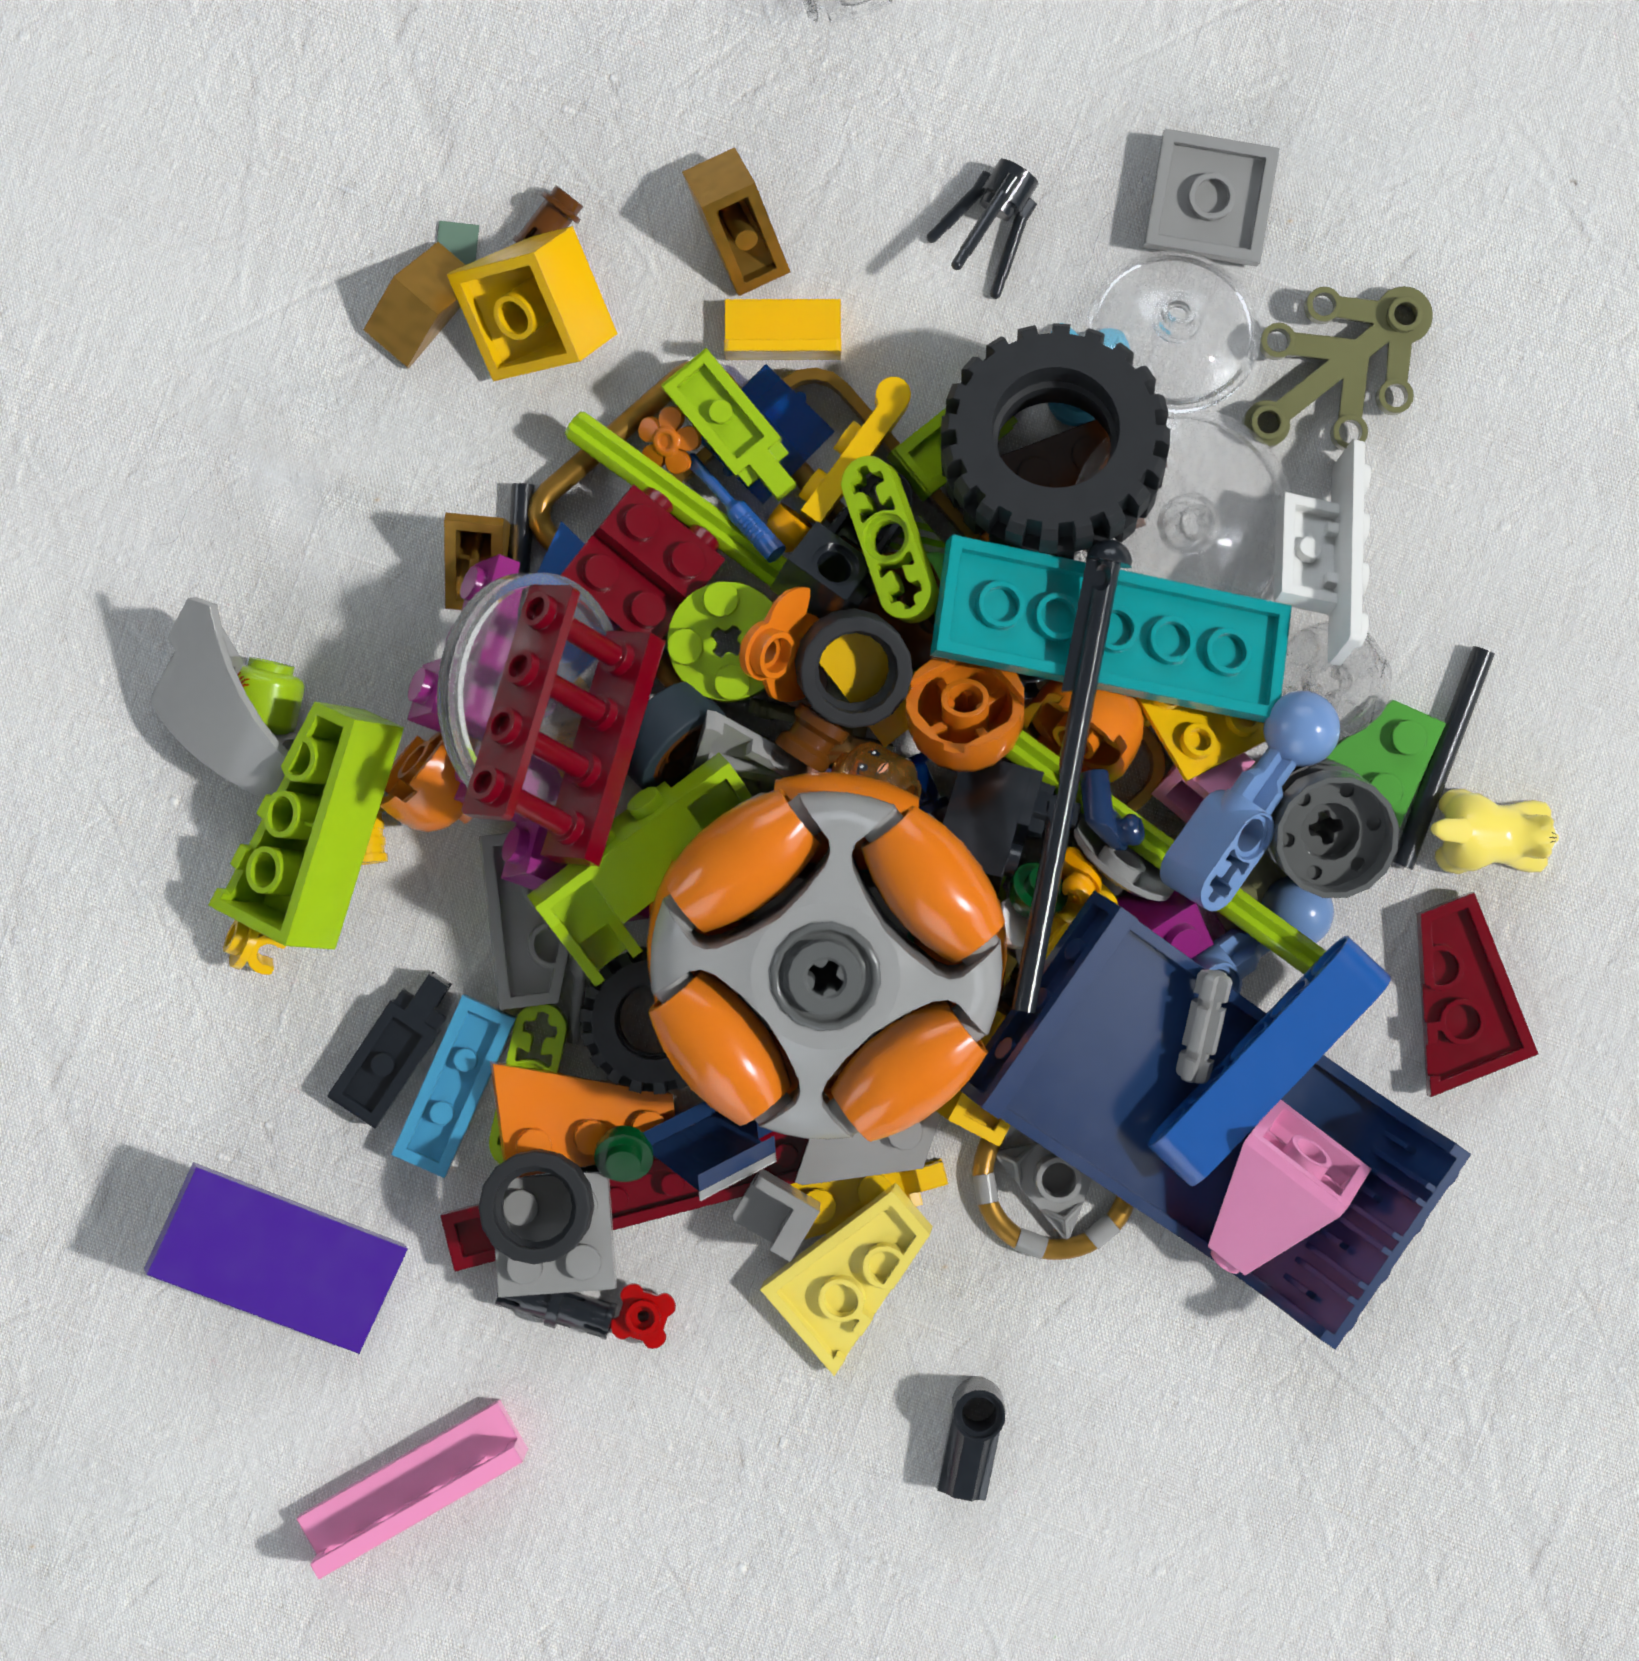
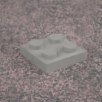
M1165 128L1161 139L1143 247L1257 267L1262 256L1280 148Z
M600 1171L583 1172L591 1184L595 1205L591 1225L580 1243L556 1261L535 1265L514 1261L495 1248L498 1297L616 1289L617 1281L609 1178L601 1174ZM552 1174L517 1177L504 1192L502 1201L504 1220L511 1231L522 1239L535 1242L549 1240L561 1233L569 1222L572 1210L570 1193L563 1182Z

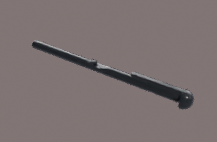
M1108 539L1097 542L1090 548L1086 556V565L1061 690L1062 693L1072 692L1060 751L1059 791L1056 804L1048 800L1046 804L1048 819L1011 1007L1012 1010L1033 1014L1036 1011L1120 568H1132V557L1125 545L1116 540Z

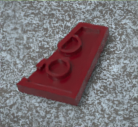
M1468 892L1416 913L1427 1096H1436L1539 1055L1475 892Z

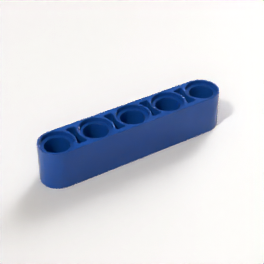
M1349 936L1339 939L1212 1070L1211 1077L1207 1083L1199 1084L1162 1122L1150 1137L1147 1146L1189 1186L1193 1187L1200 1183L1376 1001L1389 985L1391 976Z

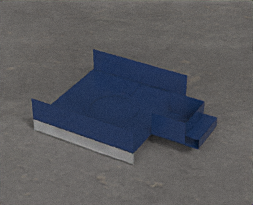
M705 1101L643 1132L652 1145L653 1155L697 1189L700 1201L777 1162L774 1136L763 1142L759 1140V1138L773 1131L759 1127L755 1120L739 1126L711 1108Z

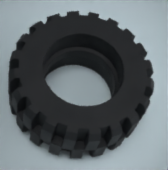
M1053 323L1052 333L1038 334L1037 327L1032 325L1018 329L1017 341L1008 344L1007 340L1000 336L987 344L986 358L982 361L979 357L973 356L961 369V383L952 384L946 398V413L942 416L941 421L942 476L947 479V494L953 507L963 509V522L974 534H979L984 530L989 534V542L1005 546L1012 545L1024 550L1055 554L1058 557L1074 560L1075 552L1086 550L1088 553L1090 548L1099 541L1115 538L1116 541L1122 543L1135 532L1138 518H1147L1155 504L1157 491L1162 487L1170 448L1171 429L1166 426L1169 411L1164 395L1154 393L1156 378L1147 366H1140L1137 369L1133 367L1134 352L1121 342L1117 343L1112 350L1104 345L1105 334L1090 328L1086 330L1085 337L1070 334L1071 324ZM1042 403H1064L1084 410L1102 425L1110 438L1111 452L1105 467L1092 478L1069 487H1043L1022 479L1003 462L998 450L1000 430L1011 417L1028 407Z

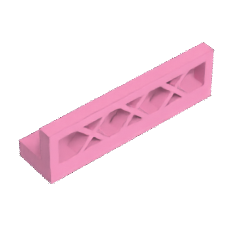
M500 1399L299 1514L297 1521L316 1552V1556L310 1563V1566L317 1578L321 1579L522 1463L528 1447Z

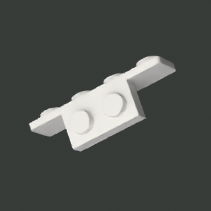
M1352 439L1332 468L1331 502L1284 492L1276 503L1273 602L1329 615L1328 664L1341 666L1355 648H1360L1363 645L1369 626L1368 615L1362 613V595L1366 590L1370 573L1368 563L1363 562V545L1370 529V515L1364 512V495L1369 487L1371 467L1365 463V442Z

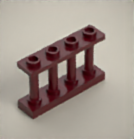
M533 584L529 587L522 606L521 615L508 658L504 665V671L490 717L487 721L477 760L469 780L462 813L471 818L510 821L516 813L548 830L541 851L542 856L556 863L600 867L666 641L651 632L607 631L606 636L574 618L580 597L579 590L571 585ZM566 641L598 660L589 692L557 674ZM549 698L582 716L572 749L539 731ZM532 755L565 773L555 806L522 789Z

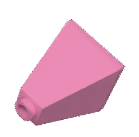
M1280 1100L1255 1126L1243 1143L1208 1247L1212 1249V1258L1221 1268L1230 1273L1237 1274L1241 1272L1244 1275L1249 1274L1341 1217L1368 1176L1371 1168L1284 1101Z

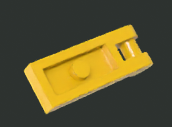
M891 376L879 383L875 394V410L863 426L854 420L833 448L841 454L839 459L828 473L818 468L798 496L806 501L801 509V516L813 525L816 521L823 525L843 498L841 481L847 466L857 458L874 456L905 414L911 399V390L905 380Z

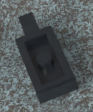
M433 971L428 974L415 995L403 988L396 999L393 998L389 1001L327 1097L376 1129L442 1031L440 1027L447 1017L438 1012L436 1008L452 986V983Z

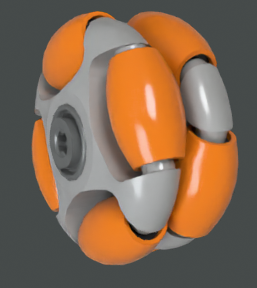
M815 772L776 779L774 791L766 794L759 793L722 814L700 831L682 850L675 861H671L657 890L650 913L647 937V962L655 1003L650 1007L648 1013L661 1047L672 1066L688 1086L711 1108L739 1126L755 1120L759 1127L780 1134L825 1140L853 1138L859 1132L865 1139L872 1142L908 1129L926 1119L950 1101L970 1080L988 1052L981 1040L985 1035L989 1034L1004 986L1007 963V933L1001 903L982 866L964 843L945 825L940 823L931 814H927L918 808V796L885 781L847 773ZM808 863L815 864L816 866H808ZM860 870H869V873L860 872ZM754 913V918L745 922V917ZM908 931L915 937L913 942L907 937ZM731 988L734 989V990L738 993V995H736V994L731 990Z

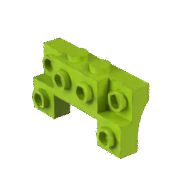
M719 752L672 788L664 781L657 787H648L637 793L629 801L627 809L613 819L600 867L568 864L527 895L531 903L595 987L605 980L598 971L626 949L633 958L643 951L623 924L655 900L657 890L671 861H675L682 850L705 827L739 803L752 797L734 768Z

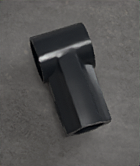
M972 1377L967 1379L956 1388L953 1394L952 1414L936 1487L937 1491L945 1493L952 1498L971 1502L974 1500L986 1501L998 1439L1005 1423V1406L1001 1391L992 1381L986 1378ZM976 1397L988 1399L995 1406L993 1413L981 1421H974L968 1418L962 1411L964 1405Z

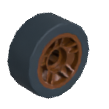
M687 682L673 684L648 700L627 772L630 778L642 790L648 787H657L664 781L672 787L687 776L707 710L716 711L725 716V713L712 699L703 696Z

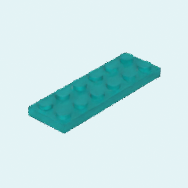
M952 534L946 540L930 656L1063 682L1086 562ZM1120 570L1097 689L1264 723L1265 719L1270 717L1275 703L1282 697L1292 605Z

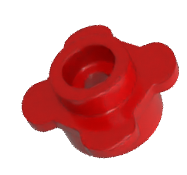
M637 1283L626 1285L620 1293L623 1304L619 1316L613 1318L611 1322L612 1333L618 1339L632 1337L641 1340L650 1349L661 1347L667 1337L664 1331L667 1318L676 1310L674 1298L668 1293L658 1295L653 1291L643 1290L641 1285ZM640 1311L648 1312L649 1319L647 1321L639 1320L638 1313Z

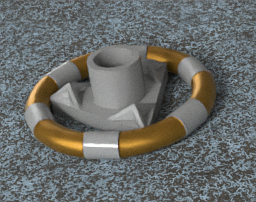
M1010 1126L1002 1143L1017 1129L1013 1126ZM981 1137L977 1146L971 1175L976 1204L991 1230L1007 1245L1014 1248V1250L1038 1259L1065 1260L1080 1257L1097 1249L1099 1250L1120 1232L1132 1214L1134 1207L1116 1195L1107 1214L1103 1215L1084 1233L1071 1237L1092 1182L1091 1178L1038 1143L1000 1149L999 1146ZM996 1158L1061 1235L1062 1239H1050L1020 1228L1007 1216L999 1203L995 1174L993 1172Z

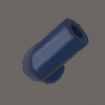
M1093 769L1082 772L1080 787L1084 818L1088 826L1110 849L1126 851L1129 845H1140L1145 837L1143 822L1135 814H1127L1121 817L1113 808L1108 770Z

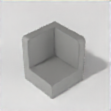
M761 1169L756 1173L733 1212L732 1218L738 1224L771 1242L770 1251L791 1262L820 1213V1202L768 1171Z

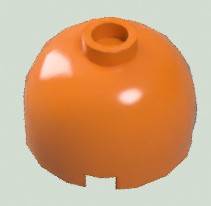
M940 657L932 658L915 671L910 683V690L906 697V723L909 733L917 749L940 767L955 772H976L993 766L1014 748L1024 725V687L1017 673Z
M1048 680L1039 689L1040 691L1037 696L1032 698L1024 709V726L1027 729L1030 723L1033 722L1034 727L1040 733L1036 740L1060 757L1072 692L1062 693L1063 682ZM1097 689L1081 773L1093 769L1108 770L1110 782H1114L1123 776L1134 760L1143 736L1144 717L1135 697Z
M440 732L434 734L428 741H424L417 735L393 763L385 788V792L388 795L382 798L380 807L394 819L409 828L424 832L445 829L458 819L464 824L471 821L473 818L462 813L463 803L454 800L461 783L455 779L456 766L460 756L465 749L469 748L470 744Z

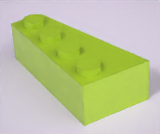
M315 701L281 765L285 776L280 786L272 795H265L256 812L262 819L249 844L239 845L230 862L235 871L227 887L217 888L208 906L284 946L335 950L404 727L366 709Z

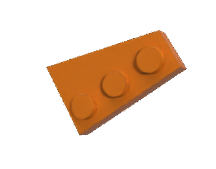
M490 1061L503 1162L520 1152L543 1149L561 1153L579 1167L595 1165L594 1153L596 1144L611 1128L626 1125L645 1132L675 1117L673 1094L669 1091L666 1094L654 1095V1092L642 1091L640 1094L629 1091V1087L621 1083L616 1085L610 1081H598L564 1075L558 1072L540 1071ZM540 1171L528 1172V1173H523V1174L520 1175L519 1177L530 1176V1175H536V1174H542V1173H545V1172H540Z

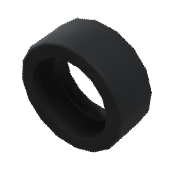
M856 608L833 611L814 622L800 640L795 658L797 683L812 709L830 723L849 728L875 725L892 715L907 697L913 676L911 654L897 630L879 615ZM858 633L870 636L881 644L887 655L889 670L884 685L875 695L865 701L849 703L837 700L826 692L820 682L818 666L821 655L830 642L842 635Z
M536 1149L517 1153L494 1168L483 1184L478 1209L482 1229L494 1248L514 1261L535 1265L556 1261L573 1250L590 1228L595 1205L591 1184L576 1163L561 1153ZM534 1171L550 1173L562 1181L570 1193L572 1204L569 1222L562 1232L549 1240L539 1242L522 1239L512 1232L504 1220L502 1211L504 1192L510 1183L523 1173Z

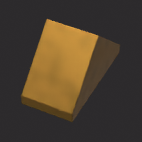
M435 243L393 276L363 330L409 369L461 308L447 274L465 266V264L441 243Z
M445 513V609L462 610L465 599L461 598L460 589L466 573L472 566L498 554L508 557L510 523L505 518Z

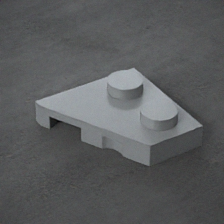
M707 710L687 776L719 752L731 764L753 797L759 793L766 794L774 790L776 779L812 773V768L778 745L716 711Z
M935 1111L926 1119L902 1132L872 1142L865 1139L859 1132L853 1138L808 1139L795 1183L809 1185L923 1169L941 1115Z

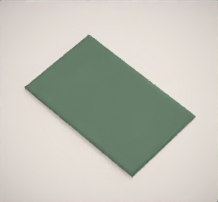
M439 221L437 242L441 243L467 265L476 261L480 225Z

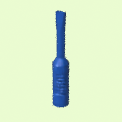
M690 453L692 464L689 469L725 505L729 520L753 544L768 563H772L780 558L786 550L785 545L772 533L745 501L735 500L710 473L696 454Z

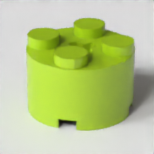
M716 582L690 594L679 605L673 615L667 641L670 660L682 681L692 685L703 696L713 701L725 703L744 701L765 691L762 681L751 678L743 672L740 666L739 654L736 656L731 652H727L722 658L714 654L718 645L713 636L719 630L722 633L728 634L735 628L741 632L738 637V643L741 645L742 639L748 630L756 623L765 619L773 603L758 590L736 582Z

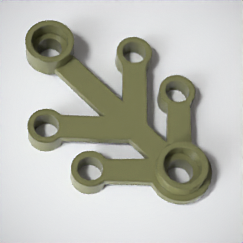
M1406 286L1393 288L1386 292L1379 301L1342 297L1330 287H1319L1313 290L1304 302V312L1307 318L1316 324H1327L1334 318L1372 324L1369 329L1356 339L1297 333L1284 323L1269 325L1261 333L1258 343L1261 353L1266 358L1281 360L1287 356L1327 360V362L1276 402L1263 400L1251 406L1244 414L1241 422L1242 433L1246 441L1260 449H1268L1278 445L1289 433L1290 420L1342 379L1338 420L1331 427V441L1338 449L1344 451L1349 443L1342 440L1339 429L1342 423L1350 422L1359 431L1357 440L1365 442L1368 436V427L1362 419L1369 357L1387 343L1385 383L1376 392V404L1383 413L1388 415H1398L1407 410L1414 399L1413 389L1408 383L1412 343L1426 335L1433 320V311L1429 300L1422 292L1415 288ZM1317 296L1329 298L1333 305L1331 314L1323 316L1316 313L1313 308L1314 298ZM1405 305L1411 308L1414 314L1412 324L1402 325L1397 322L1394 315L1397 306ZM1277 331L1285 335L1287 347L1284 351L1277 352L1268 346L1267 337L1269 333ZM1394 386L1402 390L1404 402L1400 407H1393L1386 402L1385 391L1388 387ZM1271 413L1276 417L1278 427L1274 433H1264L1258 427V417L1260 414Z

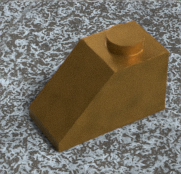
M735 147L682 171L698 212L738 297L791 272L755 181Z

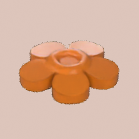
M669 406L660 411L659 419L652 416L644 418L639 425L638 434L643 441L653 443L646 446L642 454L660 467L666 465L671 473L680 474L686 472L692 464L691 457L686 451L698 449L702 438L694 426L682 427L685 415L678 407Z

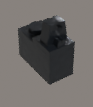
M999 760L993 766L976 772L957 773L943 825L964 843L982 866L996 895L999 893L1003 877L1011 879L1017 871L1024 846L1021 844H1025L1026 837L1041 838L1043 830H1046L1048 819L1046 811L1047 800L1055 804L1057 801V796L1053 795L1055 786L1042 781L1044 772ZM1075 802L1069 836L1074 835L1073 831L1076 829L1082 808L1081 804Z

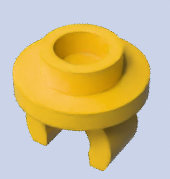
M235 920L226 935L223 951L230 954V967L240 970L248 961L249 966L255 972L270 975L274 970L273 959L258 953L259 948L267 944L281 949H285L286 946Z

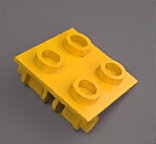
M1135 697L1144 717V726L1149 727L1152 725L1185 782L1266 742L1263 730L1264 723Z

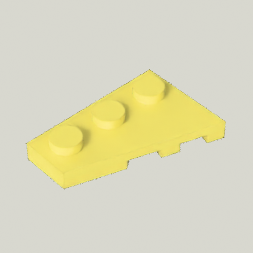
M895 1182L792 1259L791 1262H788L764 1280L760 1291L832 1375L835 1376L858 1338L863 1335L873 1320L875 1313L885 1298L894 1289L930 1236L933 1226Z

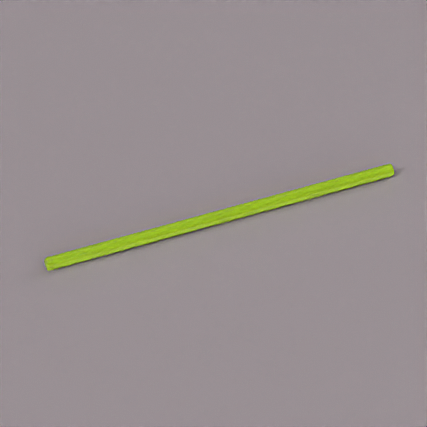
M580 411L571 420L565 431L569 441L631 486L634 484L641 491L646 487L660 491L673 505L671 515L688 527L699 525L708 530L717 539L719 550L771 587L787 558L782 555L776 561L768 563L753 544L729 520L725 513L586 412ZM916 668V669H913V670H912L913 675H914L915 671H917L919 668ZM1022 730L1014 748L1004 757L1016 765L1044 772L1042 781L1055 786L1054 793L1058 795L1060 757ZM1079 781L1076 802L1081 804V813L1084 814ZM1111 795L1113 808L1121 817L1127 814H1135L1143 822L1145 837L1142 843L1136 846L1129 845L1128 847L1160 870L1162 860L1175 840ZM1239 888L1235 896L1225 907L1217 910V912L1302 974H1305L1326 952V950L1241 888Z

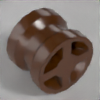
M799 702L794 710V723L789 730L780 732L775 743L818 772H826L830 765L829 754L836 745L844 744L850 733L839 725L830 723L811 707Z

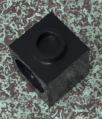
M816 521L788 557L771 585L770 590L780 596L786 590L794 587L810 588V600L806 613L821 619L833 611L858 609L871 588L862 583L869 573V568L863 553Z

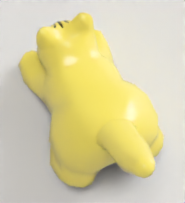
M1452 789L1443 794L1439 800L1438 808L1442 811L1445 818L1433 823L1430 828L1433 835L1444 841L1442 846L1435 851V860L1438 866L1445 872L1454 874L1477 871L1492 863L1508 865L1528 873L1542 872L1548 865V857L1552 854V849L1559 841V834L1554 827V820L1551 817V809L1546 802L1530 800L1510 805H1497L1482 794L1472 793L1466 789Z

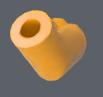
M1068 847L1061 875L1063 880L1062 893L1064 895H1067L1069 892L1074 894L1075 897L1071 902L1083 905L1094 890L1098 893L1102 888V875L1080 849Z

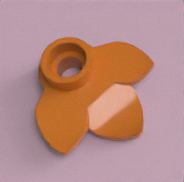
M794 587L783 592L774 601L765 619L756 623L748 630L740 645L739 661L743 672L751 678L762 681L769 697L778 701L792 702L805 698L797 683L795 658L800 640L813 623L819 620L818 617L806 613L810 600V588Z

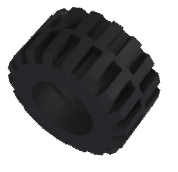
M641 946L640 948L643 951L634 958L629 952H625L606 964L599 971L605 980L595 987L593 983L589 984L584 995V1004L580 1011V1021H582L583 1028L581 1037L584 1046H587L591 1053V1061L596 1068L600 1067L608 1075L607 1079L616 1085L619 1082L629 1087V1091L641 1094L642 1091L654 1092V1095L666 1094L669 1090L677 1088L680 1090L687 1087L688 1084L672 1066L665 1052L647 1053L634 1047L625 1037L620 1023L621 1009L627 997L636 989L651 985L647 962V947Z

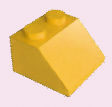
M573 226L529 237L447 274L493 382L580 362L618 334Z

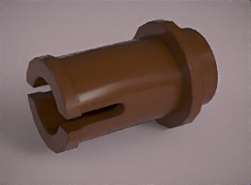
M555 185L549 194L543 191L541 196L545 200L519 234L515 235L512 240L517 243L529 237L568 227L572 221L578 224L581 219L577 215L583 206Z

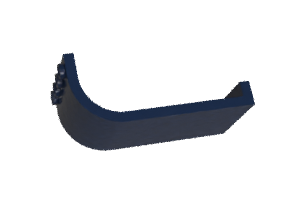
M1094 890L1045 960L1035 1014L1010 1010L985 1046L988 1053L960 1091L996 1118H1001L1214 1261L1211 1256L1212 1249L1208 1247L1243 1143L1252 1130L1204 1180L1193 1187L1189 1186L1147 1146L1155 1130L1200 1084L1182 1080L1181 1076L1176 1072L1180 1051L1187 1048L1186 1045L1182 1044L1191 1001L1199 996V994L1194 993L1197 975L1204 968L1143 925L1124 908ZM1232 988L1228 1002L1221 1004V1007L1226 1008L1217 1051L1214 1055L1209 1056V1059L1214 1060L1213 1069L1266 1015L1264 1011ZM1323 1055L1281 1100L1369 1166L1371 1171L1341 1217L1249 1274L1244 1275L1241 1272L1232 1274L1283 1310L1321 1341L1336 1350L1345 1335L1355 1326L1359 1315L1377 1289L1389 1277L1393 1266L1409 1243L1421 1231L1426 1219L1448 1187L1456 1181L1460 1170L1471 1156V1153Z

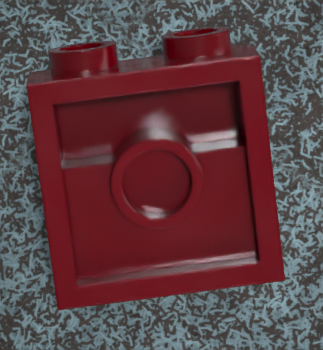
M633 484L554 584L571 585L579 590L578 604L610 630L651 632L662 639L669 631L671 620L679 605L690 594L708 583L725 561V558L716 552L719 543L708 530L699 525H691L687 528L670 514L673 511V505L664 494L651 487H646L641 491Z

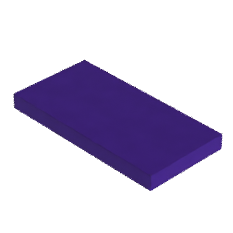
M193 1162L146 1262L144 1271L146 1275L360 1354L408 1248L404 1243Z

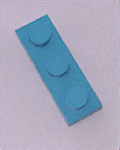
M466 994L462 995L391 1155L442 1178L447 1176L492 1076L490 1061L498 1062L517 1017Z

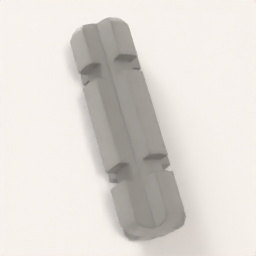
M1202 969L1197 975L1194 993L1199 994V996L1191 1001L1182 1044L1186 1045L1187 1048L1180 1051L1176 1067L1177 1074L1181 1076L1182 1080L1189 1083L1204 1084L1211 1077L1214 1060L1209 1059V1056L1214 1055L1217 1051L1226 1008L1221 1007V1004L1228 1002L1232 986L1231 978L1220 970Z

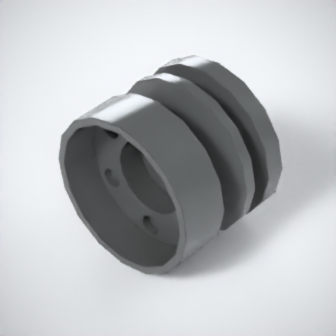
M1325 758L1321 762L1310 766H1296L1282 786L1283 799L1271 814L1274 821V834L1265 853L1301 889L1319 897L1348 898L1370 889L1387 873L1398 850L1399 825L1391 803L1375 786L1366 779H1363L1353 769L1329 758ZM1323 811L1329 818L1321 820L1320 830L1315 832L1309 825L1318 822V812Z

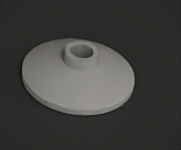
M1085 818L1077 823L1073 833L1079 847L1090 863L1101 873L1102 884L1114 895H1119L1122 890H1125L1136 896L1154 901H1166L1169 899L1174 890L1162 882L1160 870L1128 846L1126 851L1110 849L1088 826Z

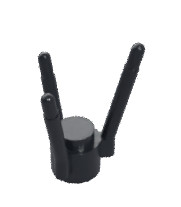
M1001 158L991 173L982 171L974 186L927 234V241L935 243L983 195L980 204L985 210L951 263L952 268L957 271L963 267L969 256H971L994 219L998 217L1009 221L1014 214L1015 218L990 290V296L993 299L1000 298L1027 220L1037 206V203L1030 198L1038 186L1037 179L1022 166Z

